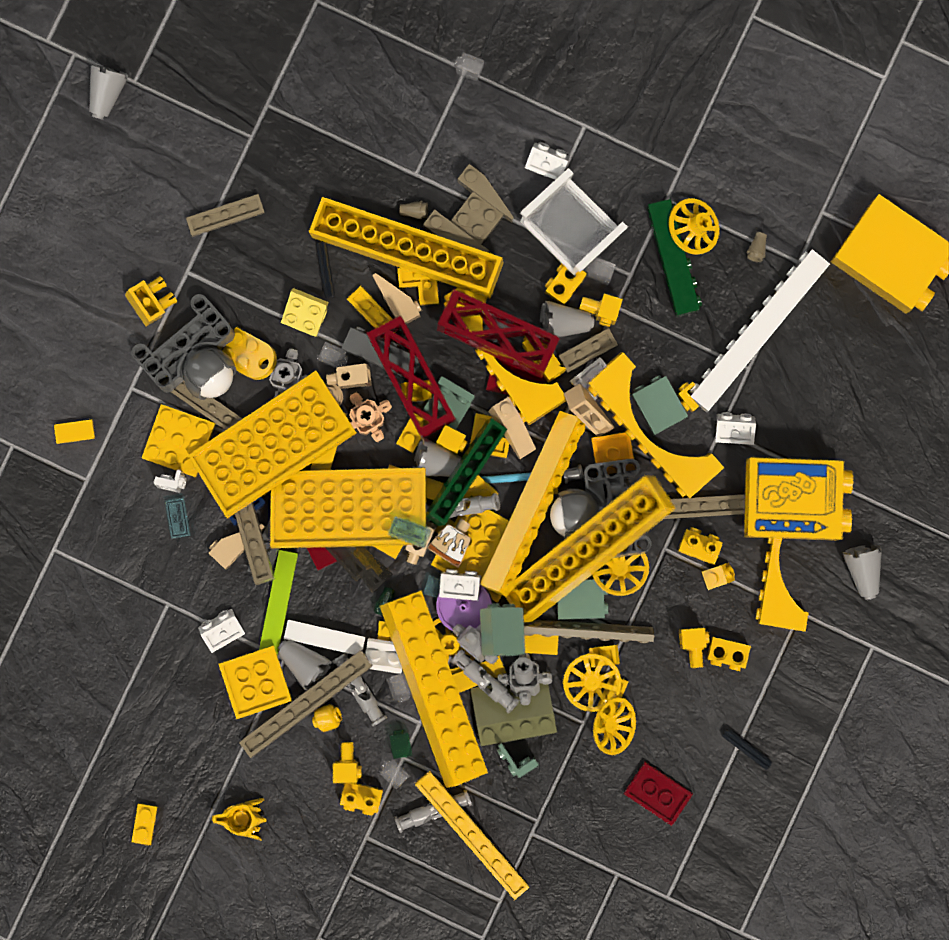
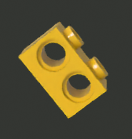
M562 263L556 270L558 272L556 278L553 279L551 277L545 285L547 288L545 293L561 305H565L587 273L583 270L581 272L578 271L575 278L568 279L565 276V272L568 269ZM556 285H561L564 288V293L558 295L554 292L553 288Z
M445 425L436 443L458 454L459 451L463 453L468 441L465 440L466 435Z
M711 637L707 660H711V665L721 667L722 663L729 665V669L740 671L741 668L746 669L751 646ZM716 647H721L724 651L723 656L720 658L714 656V649ZM736 651L742 654L740 662H735L732 658L733 653Z

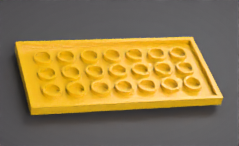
M314 371L190 453L188 457L224 515L229 518L357 432L318 372Z
M426 468L299 471L271 489V548L426 545V539L424 541L426 536V530H424L426 529ZM407 526H409V528H412V531L414 530L413 528H415V531L411 532V530H406ZM396 528H399V530L401 529V531H408V534L409 532L412 533L411 537L410 535H405L404 532L403 534L399 533V531L396 532ZM417 535L422 536V539L418 540Z

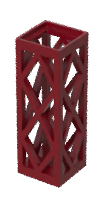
M455 289L437 325V331L541 379L560 339L556 335ZM480 315L489 330L470 332L461 317ZM450 319L453 321L455 326L449 324ZM495 321L505 326H508L509 328H499ZM525 336L535 351L516 353L507 338ZM496 339L501 347L492 344L486 340ZM542 343H545V344L548 345V346H547V349H545V347L543 346ZM539 360H541V362H540L539 365L536 364V363H534V362H532V361H539Z
M402 316L368 332L367 336L421 439L443 428L445 425L447 426L455 422V417ZM399 329H402L407 340L395 334L394 332ZM385 337L383 355L376 341ZM390 339L410 350L409 372L389 361ZM415 355L431 385L414 376ZM392 370L408 379L407 399ZM413 383L434 394L433 417L412 405ZM439 399L446 415L437 419ZM415 414L430 423L421 427Z

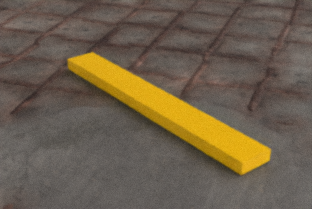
M430 771L415 782L419 790L514 900L530 888Z

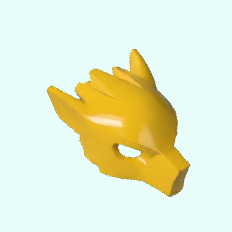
M264 798L230 806L222 814L212 815L211 821L223 825L233 834L262 841V838L252 833L260 830V827L257 825L266 822V818L258 814V812H261L260 808L253 806L263 802Z

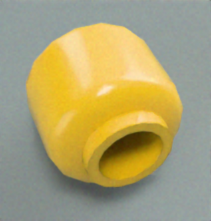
M332 704L317 708L314 712V717H312L314 727L319 728L322 732L338 728L340 721H342V714L339 708Z

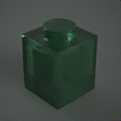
M404 729L393 731V735H390L393 759L413 756L409 732L405 733Z

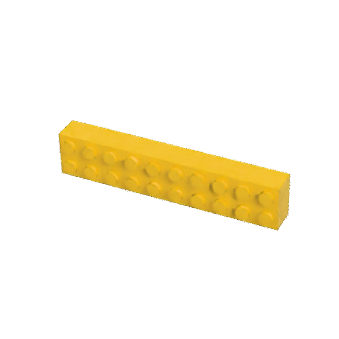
M324 197L320 201L309 230L311 237L488 298L492 296L504 263L502 257Z
M644 476L515 579L513 589L509 592L506 599L510 604H515V608H523L524 622H533L676 509L656 477Z
M422 591L381 605L380 609L445 787H454L488 773Z

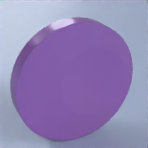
M480 585L478 601L445 598L438 595L436 609L439 619L449 630L453 631L457 624L465 628L470 625L476 629L481 623L480 609L488 608L487 605L493 603L489 591Z

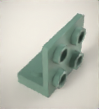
M441 377L438 387L455 417V422L447 426L456 430L475 396L446 378ZM432 394V398L429 399L423 409L425 413L432 417L434 394ZM439 399L437 419L446 415Z
M498 743L499 748L497 752L503 760H508L510 763L508 769L513 776L517 775L520 778L539 766L534 757L530 759L528 756L519 762L520 767H517L503 744Z

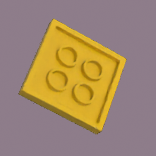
M161 404L142 459L176 471L181 470L187 475L197 477L198 471L188 455L210 441L216 423Z
M274 646L219 664L236 719L292 701Z

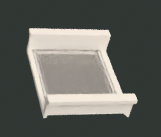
M568 168L520 212L522 215L520 222L575 275L578 271L581 272L628 226L623 222L617 226L571 180L574 173Z

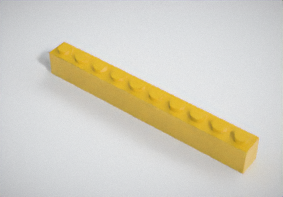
M559 411L480 584L487 590L508 597L509 592L512 591L514 581L521 572L524 559L528 556L530 546L537 536L540 524L545 519L546 511L553 501L555 491L560 486L561 478L569 466L572 454L577 449V443L581 435L585 431L586 425L577 416Z

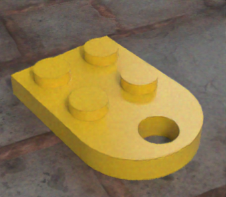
M236 327L234 339L222 351L232 358L236 371L253 380H261L268 377L275 369L277 363L275 350L262 340ZM268 360V367L262 369L261 365L263 361Z

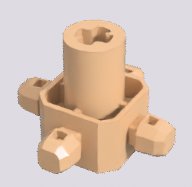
M357 392L352 394L350 400L356 406L350 411L351 425L354 429L357 428L360 434L368 435L372 432L371 436L376 442L384 439V435L381 429L379 430L378 428L383 426L384 423L382 413L388 412L392 408L388 400H384L377 406L372 400L367 399L362 402L361 400L363 399ZM364 413H371L369 420L362 419Z

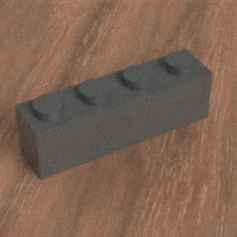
M357 326L355 329L350 328L341 349L384 368L366 334V330ZM384 338L376 342L384 355L385 342H383ZM391 342L389 361L409 372L410 350L405 352L401 350L402 346ZM415 355L414 375H415V373H416V371H417V368H418V366H419V364H420L419 361H418V359H417V357H416V355ZM392 370L393 373H395V374H397V375H399V376H402V375H400V374H398L397 372H395V371Z

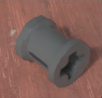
M581 464L565 470L563 474L565 484L575 480L584 481Z

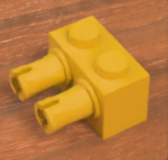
M161 276L149 284H146L143 280L130 288L125 294L146 327L161 318L166 308L177 303V299L175 297L172 298L174 296L172 292H169L158 301L153 295L166 287L165 281L162 282L163 278Z
M607 294L603 295L600 302L583 297L579 310L595 314L596 320L599 321L600 325L610 327V325H615L623 299Z
M692 527L690 530L686 529L678 552L715 565L723 544L719 541L720 538L711 534L706 537L701 535V530Z
M705 628L679 630L680 649H687L689 651L690 668L703 667L702 650L706 647V643H709L708 631H705Z
M342 742L341 760L333 763V783H357L358 778L362 777V765H358V761L354 760L353 742Z
M345 783L340 805H343L345 810L355 811L356 808L362 810L363 814L373 816L374 813L379 811L383 789L357 783Z

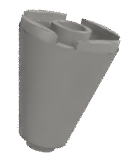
M91 65L89 112L93 113L92 117L103 119L104 116L108 117L128 79V74L123 72L117 73L114 69L99 65Z
M545 301L540 313V322H543L544 328L540 329L558 337L589 332L590 328L594 326V317L586 311Z
M422 438L423 442L420 441L414 458L417 467L413 468H426V476L449 477L462 457L427 438Z
M865 545L858 546L843 552L844 560L859 595L866 600L874 599L879 594L882 553L880 545H871L870 549L865 548Z
M284 640L278 647L280 650L279 656L306 691L313 687L312 684L314 682L318 683L321 681L331 667L328 664H332V662L328 658L295 641Z

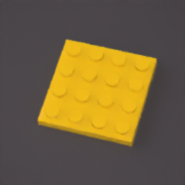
M485 510L483 513L458 516L452 527L455 528L460 519L470 524L465 535L470 537L471 540L459 568L437 554L431 566L442 572H446V569L458 570V573L465 574V571H476L477 575H481V583L509 523V520L491 510ZM489 591L492 600L498 603L502 595Z

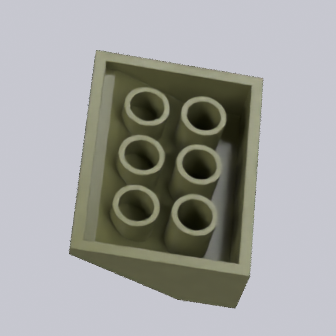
M540 683V692L536 696H531L529 705H521L520 697H516L511 693L510 684L504 686L514 699L519 700L518 705L510 713H507L506 709L499 702L496 703L479 687L471 688L481 746L557 733L548 684L543 685V683ZM492 685L487 686L488 688L493 689Z

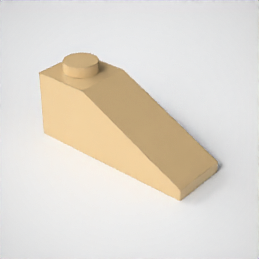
M373 274V278L395 318L402 316L405 324H408L420 317L419 312L422 310L417 301L413 302L401 290L378 274Z
M581 384L564 393L569 409L597 437L614 428L600 406Z
M509 397L494 405L488 411L495 421L508 429L504 436L519 459L536 450L520 414Z
M260 524L261 532L266 528L263 524ZM241 533L228 536L220 541L216 540L209 547L211 551L208 554L222 567L228 569L245 550Z

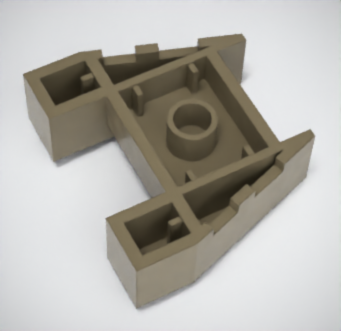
M469 164L458 178V183L472 194L451 221L434 210L423 224V228L431 234L489 253V250L482 244L503 217L511 223L514 217L485 175Z

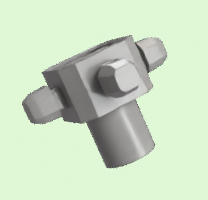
M289 349L285 356L287 360L278 359L275 369L270 374L269 380L272 386L278 388L274 397H277L308 376H302L303 369L299 363L295 362L298 357L297 350ZM262 364L261 368L265 369L269 364ZM284 371H288V373H290L289 376H285V378H282V373Z
M481 623L476 629L470 625L465 628L460 624L453 628L460 646L476 660L482 662L485 659L490 664H494L498 660L497 656H482Z
M525 653L519 655V658L510 666V675H507V673L498 675V682L503 686L510 684L511 693L516 697H520L521 705H529L531 696H536L540 692V683H543V685L552 683V673L542 672L540 674L539 665L531 661L529 654Z

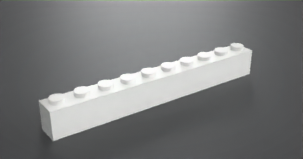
M813 249L809 253L805 251L799 259L800 265L797 268L793 266L786 274L789 276L784 283L781 280L775 288L776 294L773 297L769 295L762 303L765 306L762 311L757 310L750 318L753 320L749 326L745 324L738 332L741 335L738 340L735 341L733 339L726 347L728 352L724 356L720 354L714 361L716 364L714 369H708L702 376L704 381L700 385L696 383L690 390L691 397L704 411L708 412L830 265Z

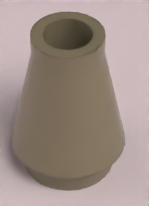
M418 201L400 204V216L421 220L427 218L428 203Z
M756 232L747 251V258L749 260L762 262L763 258H765L766 234Z

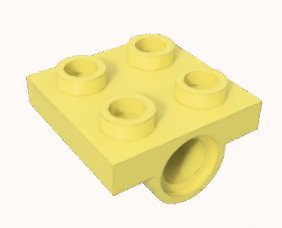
M293 288L281 323L316 337L326 316L329 302Z

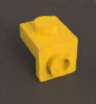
M424 380V382L431 385L429 380ZM408 382L401 383V388L407 399ZM413 383L412 402L425 401L432 398V393Z
M686 382L679 388L680 393L677 395L682 400L683 408L691 412L699 407L688 394V391L696 385L694 382L691 384Z
M729 563L702 572L708 590L735 581V573Z
M618 645L589 648L588 654H599L607 657L615 665L620 664ZM595 658L588 659L591 667H597L600 659Z

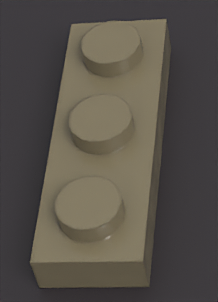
M608 328L558 357L563 366L567 368V373L618 346Z

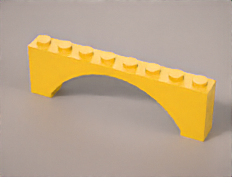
M461 288L455 289L486 303L488 298ZM453 291L444 296L446 302L443 304L445 307ZM480 315L461 317L470 332L483 330V320ZM478 349L475 350L480 360L484 358L488 365L485 367L490 375L495 374L498 381L496 384L500 390L507 392L509 399L519 410L523 423L527 422L528 425H531L567 401L557 382L550 385L523 380L505 370L493 356Z
M620 352L587 382L589 385L587 389L594 397L598 396L602 400L600 402L601 406L606 411L610 410L614 414L612 418L619 426L624 425L627 429L625 433L632 440L636 439L639 442L638 448L645 455L648 453L652 457L650 461L657 469L661 468L665 472L663 474L665 479L669 483H675L677 486L675 490L682 497L691 498L724 467L712 453L698 457L675 455L659 448L643 434L635 421L630 404V379L632 370L636 366L623 352Z
M768 538V544L771 545L770 551H766L765 555L767 570H763L762 573L764 588L760 589L758 600L761 601V607L757 608L755 619L758 620V624L806 632L809 612H804L795 603L781 577L779 551L782 539Z

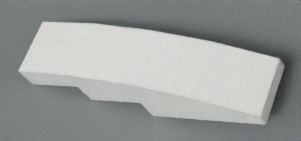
M291 620L287 621L284 639L354 655L363 650L365 641L363 636Z

